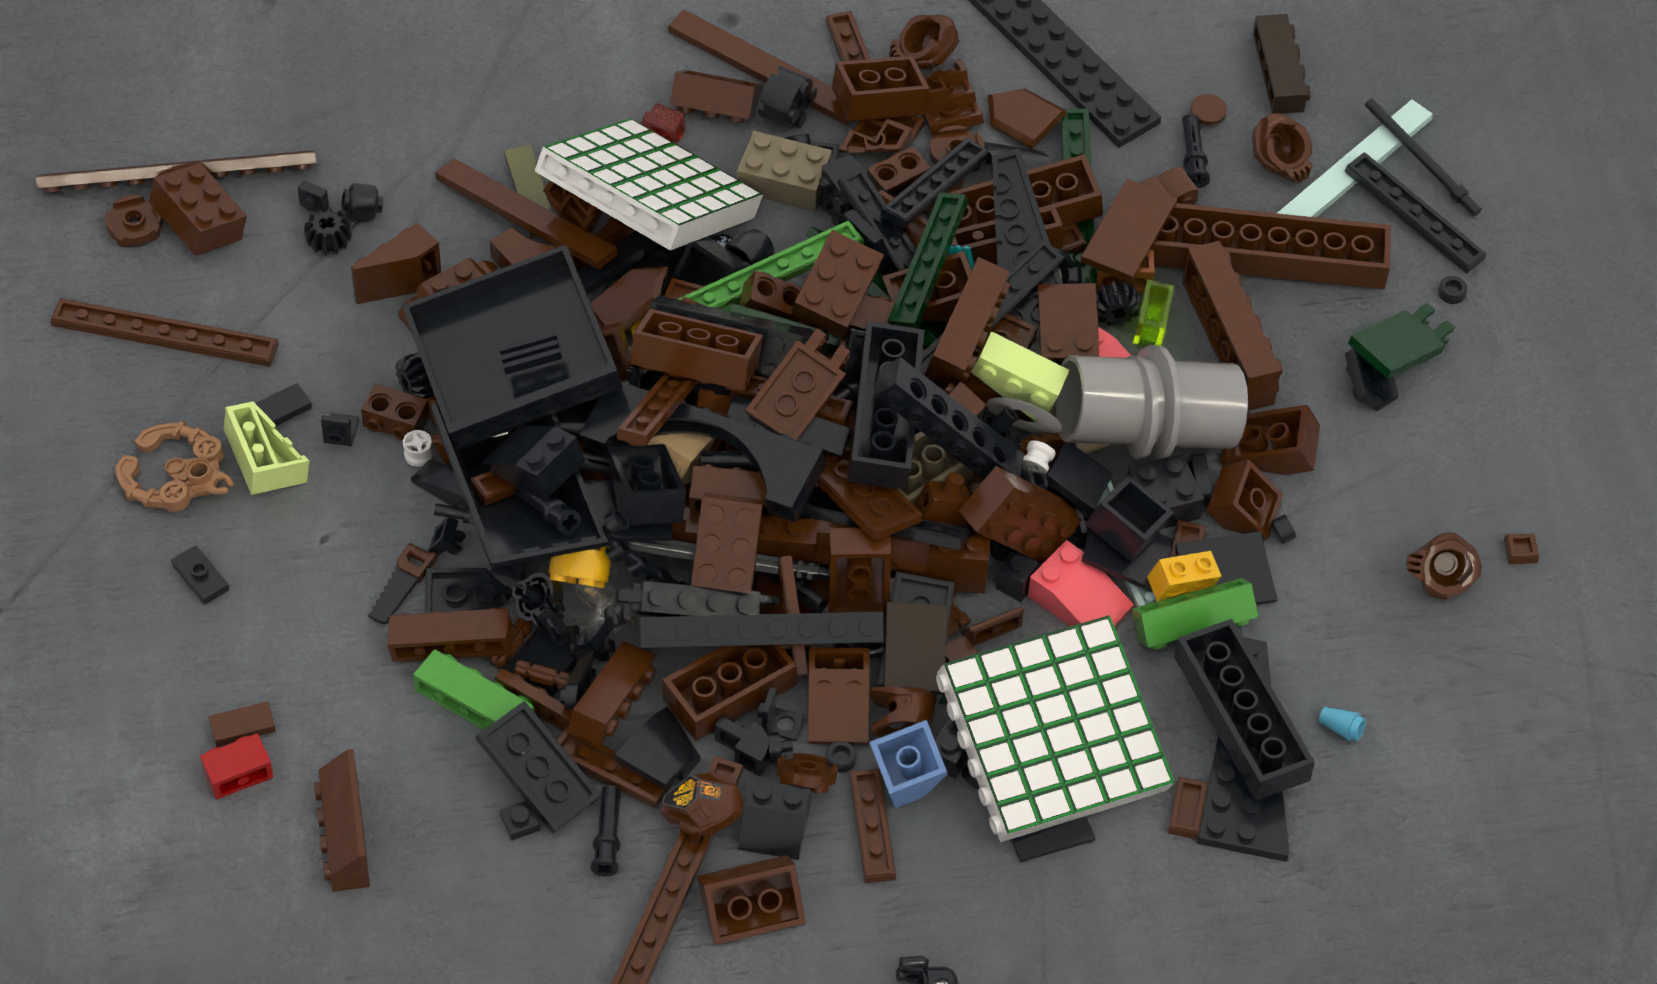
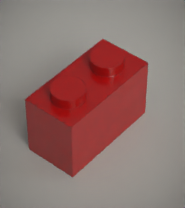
M258 733L252 736L241 737L231 744L212 748L205 754L200 755L203 773L216 800L274 778L271 761Z

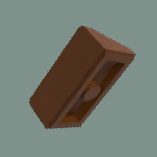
M1021 606L961 629L962 636L966 635L973 646L1020 628L1023 622L1024 609Z

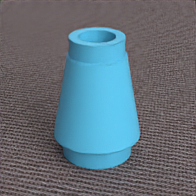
M1325 706L1320 713L1319 723L1348 741L1352 739L1358 741L1364 732L1366 718L1361 717V714L1358 712Z

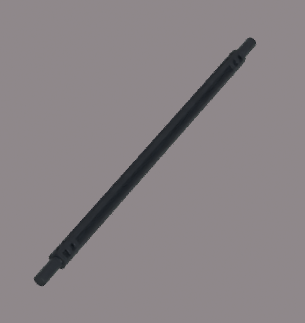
M435 504L434 515L463 520V523L474 525L467 505L465 508ZM674 539L672 541L627 542L630 549L636 552L694 561L696 543ZM757 553L755 571L779 575L777 562L781 557ZM792 559L795 578L817 581V579L829 580V568L819 567V563Z

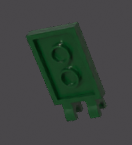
M1426 303L1413 315L1404 310L1351 335L1348 344L1384 377L1389 379L1441 354L1449 341L1446 336L1452 333L1455 327L1449 321H1445L1435 330L1431 329L1426 318L1433 315L1435 309Z

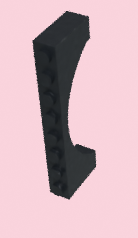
M623 380L621 381L622 389L600 396L579 434L584 450L608 457L607 446L630 445L626 441L617 439L618 428L651 389L644 390L636 387L629 381ZM684 400L654 435L655 437L667 434H696L715 438L732 446L750 460L764 480L768 491L765 496L768 513L795 523L826 466L823 450L813 443L805 444L794 440L786 434L778 435L767 431L762 426H751L742 423L733 416L725 417L714 413L706 407L698 408L689 405Z
M883 612L640 617L641 648L884 642Z

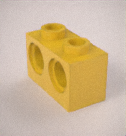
M1206 551L1159 559L1147 578L1156 600L1160 601L1214 586L1221 578V573L1212 552Z

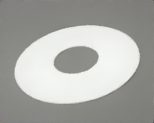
M992 398L987 401V408L995 415H998L1004 407L1008 406L1012 410L1028 412L1038 419L1037 422H1027L1018 419L1017 422L1012 424V426L1039 434L1058 433L1062 430V425L1057 418L1035 405L1011 398Z

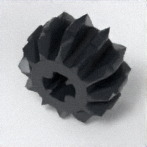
M331 207L328 212H322L319 209L317 215H309L308 222L304 226L306 243L308 246H312L315 253L323 250L325 256L329 251L338 254L339 248L347 249L348 241H351L352 230L348 217H344L342 211L333 213Z
M1125 280L1120 283L1113 281L1110 285L1102 284V289L1096 290L1097 315L1100 322H1107L1109 326L1118 323L1121 326L1122 322H1131L1132 317L1139 316L1141 299L1133 284L1127 285Z
M419 351L410 353L398 360L395 367L397 370L396 376L403 388V392L425 399L434 395Z

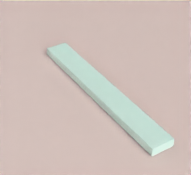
M1412 99L1391 117L1412 137L1432 120L1433 114ZM1382 124L1277 213L1318 217L1357 184L1353 178L1345 173L1348 164L1364 152L1380 164L1403 144Z

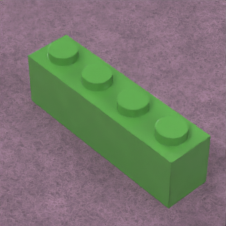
M1242 578L1132 608L1138 643L1150 650L1164 648L1167 646V642L1177 640L1179 637L1232 619L1236 627L1248 624L1249 619L1258 617L1252 583Z
M436 649L431 652L413 674L415 691L483 730L487 729L523 701L534 712V705L524 696H516L509 692L501 683L488 680L475 668H467L458 663L452 655L443 654Z

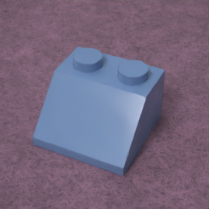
M927 720L870 742L895 808L924 798L948 775Z

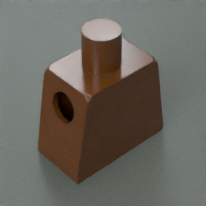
M951 472L947 475L945 482H927L913 503L923 514L922 519L964 528L969 527L967 520L958 511L970 497L967 486L963 484V476Z

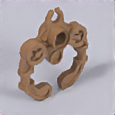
M183 421L160 424L143 430L134 442L136 447L144 453H150L157 449L163 440H180L182 437L188 438L189 445L193 446L195 458H172L168 460L165 464V469L168 477L173 481L164 484L160 490L150 488L147 492L142 490L140 483L133 480L140 469L138 459L134 456L123 455L116 464V476L122 490L126 494L127 500H138L145 507L165 508L170 512H178L184 510L194 497H204L210 494H227L229 492L227 487L217 488L219 481H225L228 487H233L234 484L229 475L220 472L219 463L224 457L220 440L210 436L200 427L195 429L188 427L187 423Z

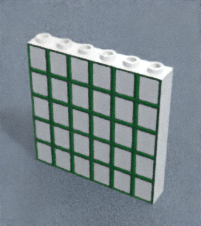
M632 118L543 146L535 168V172L668 250L676 249L755 218L763 197V193Z
M1110 615L947 662L937 672L936 681L940 692L945 693L948 701V715L952 721L955 720L958 728V742L962 749H966L969 757L968 768L972 777H976L978 781L980 801L983 806L988 808L991 816L989 817L991 830L995 835H998L1000 842L1165 792L1175 783Z

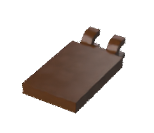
M816 328L805 345L798 340L795 342L746 408L745 413L775 434H786L798 441L845 378L846 373L840 369L849 360L851 351L840 345L833 357L828 359L818 352L826 342V334Z

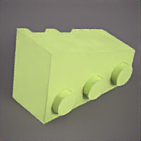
M991 331L971 373L1004 398L1020 400L1049 412L1059 396L1069 369ZM1022 411L1035 422L1038 421V419L1034 415Z
M254 401L226 407L224 432L251 495L307 483L310 461L305 455L301 456L292 447L293 443L288 437L284 438L275 429L276 425Z

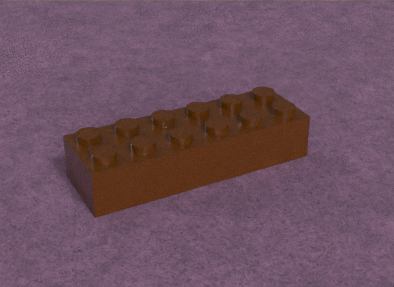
M1085 154L1027 170L1039 209L1055 205L1063 227L1103 216L1102 194ZM993 180L948 192L965 194L967 196L968 204L958 229L995 220ZM935 203L927 209L928 220Z
M1220 241L1188 248L1182 283L1219 363H1233L1241 368L1248 391V411L1274 405L1276 393L1279 392V378L1283 374L1282 364L1278 358L1275 359L1269 337L1264 336L1260 317L1254 314L1250 296L1247 293L1245 294L1241 287L1240 275L1238 272H1234L1231 266L1229 252L1224 251Z

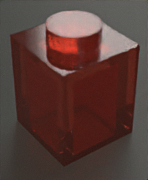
M656 102L651 111H647L644 114L641 124L677 144L685 133V114Z

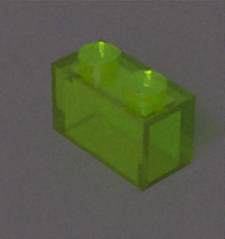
M1147 279L1133 343L1143 346L1162 345L1174 285Z

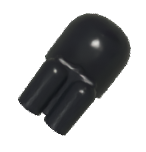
M924 956L899 958V968L896 969L897 981L916 984H958V978L952 969L945 966L929 967V959H926Z

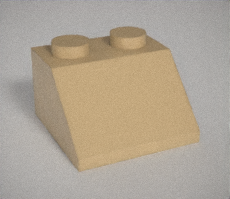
M688 433L667 434L653 437L647 445H666L684 485L691 483L693 466H701V452L709 451L715 438Z

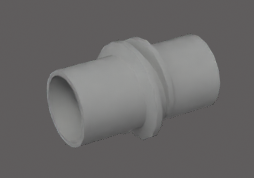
M1148 345L1140 350L1137 356H1128L1127 358L1069 355L1061 364V366L1069 369V373L1059 396L1054 402V417L1062 425V430L1058 433L1065 442L1125 445L1129 455L1136 460H1144L1150 453L1154 458L1160 460L1171 456L1175 447L1230 450L1237 446L1243 435L1247 420L1248 391L1244 373L1236 364L1174 360L1168 350L1159 345Z

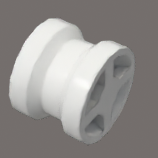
M413 430L404 436V457L408 464L421 467L428 460H432V441L428 433L421 430Z
M1030 441L1026 447L1027 455L1024 456L1022 468L1025 471L1039 472L1047 475L1049 470L1048 463L1054 459L1055 451L1043 442Z

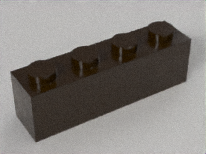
M1287 14L1256 16L1253 37L1272 113L1280 114L1304 112L1306 101L1310 100V87L1304 83L1305 67L1299 63L1300 48L1298 44L1294 43V25L1289 23Z

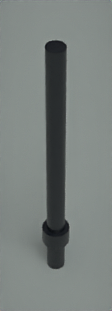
M1373 98L1365 103V107L1450 192V197L1457 204L1461 203L1474 217L1482 211V208L1469 196V191L1462 184L1458 185Z

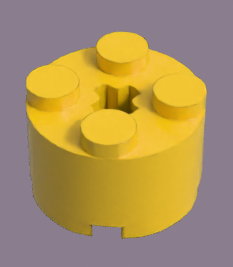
M607 547L551 557L549 567L550 580L576 584L577 578H579L578 584L605 588V583H608L611 560L605 552Z

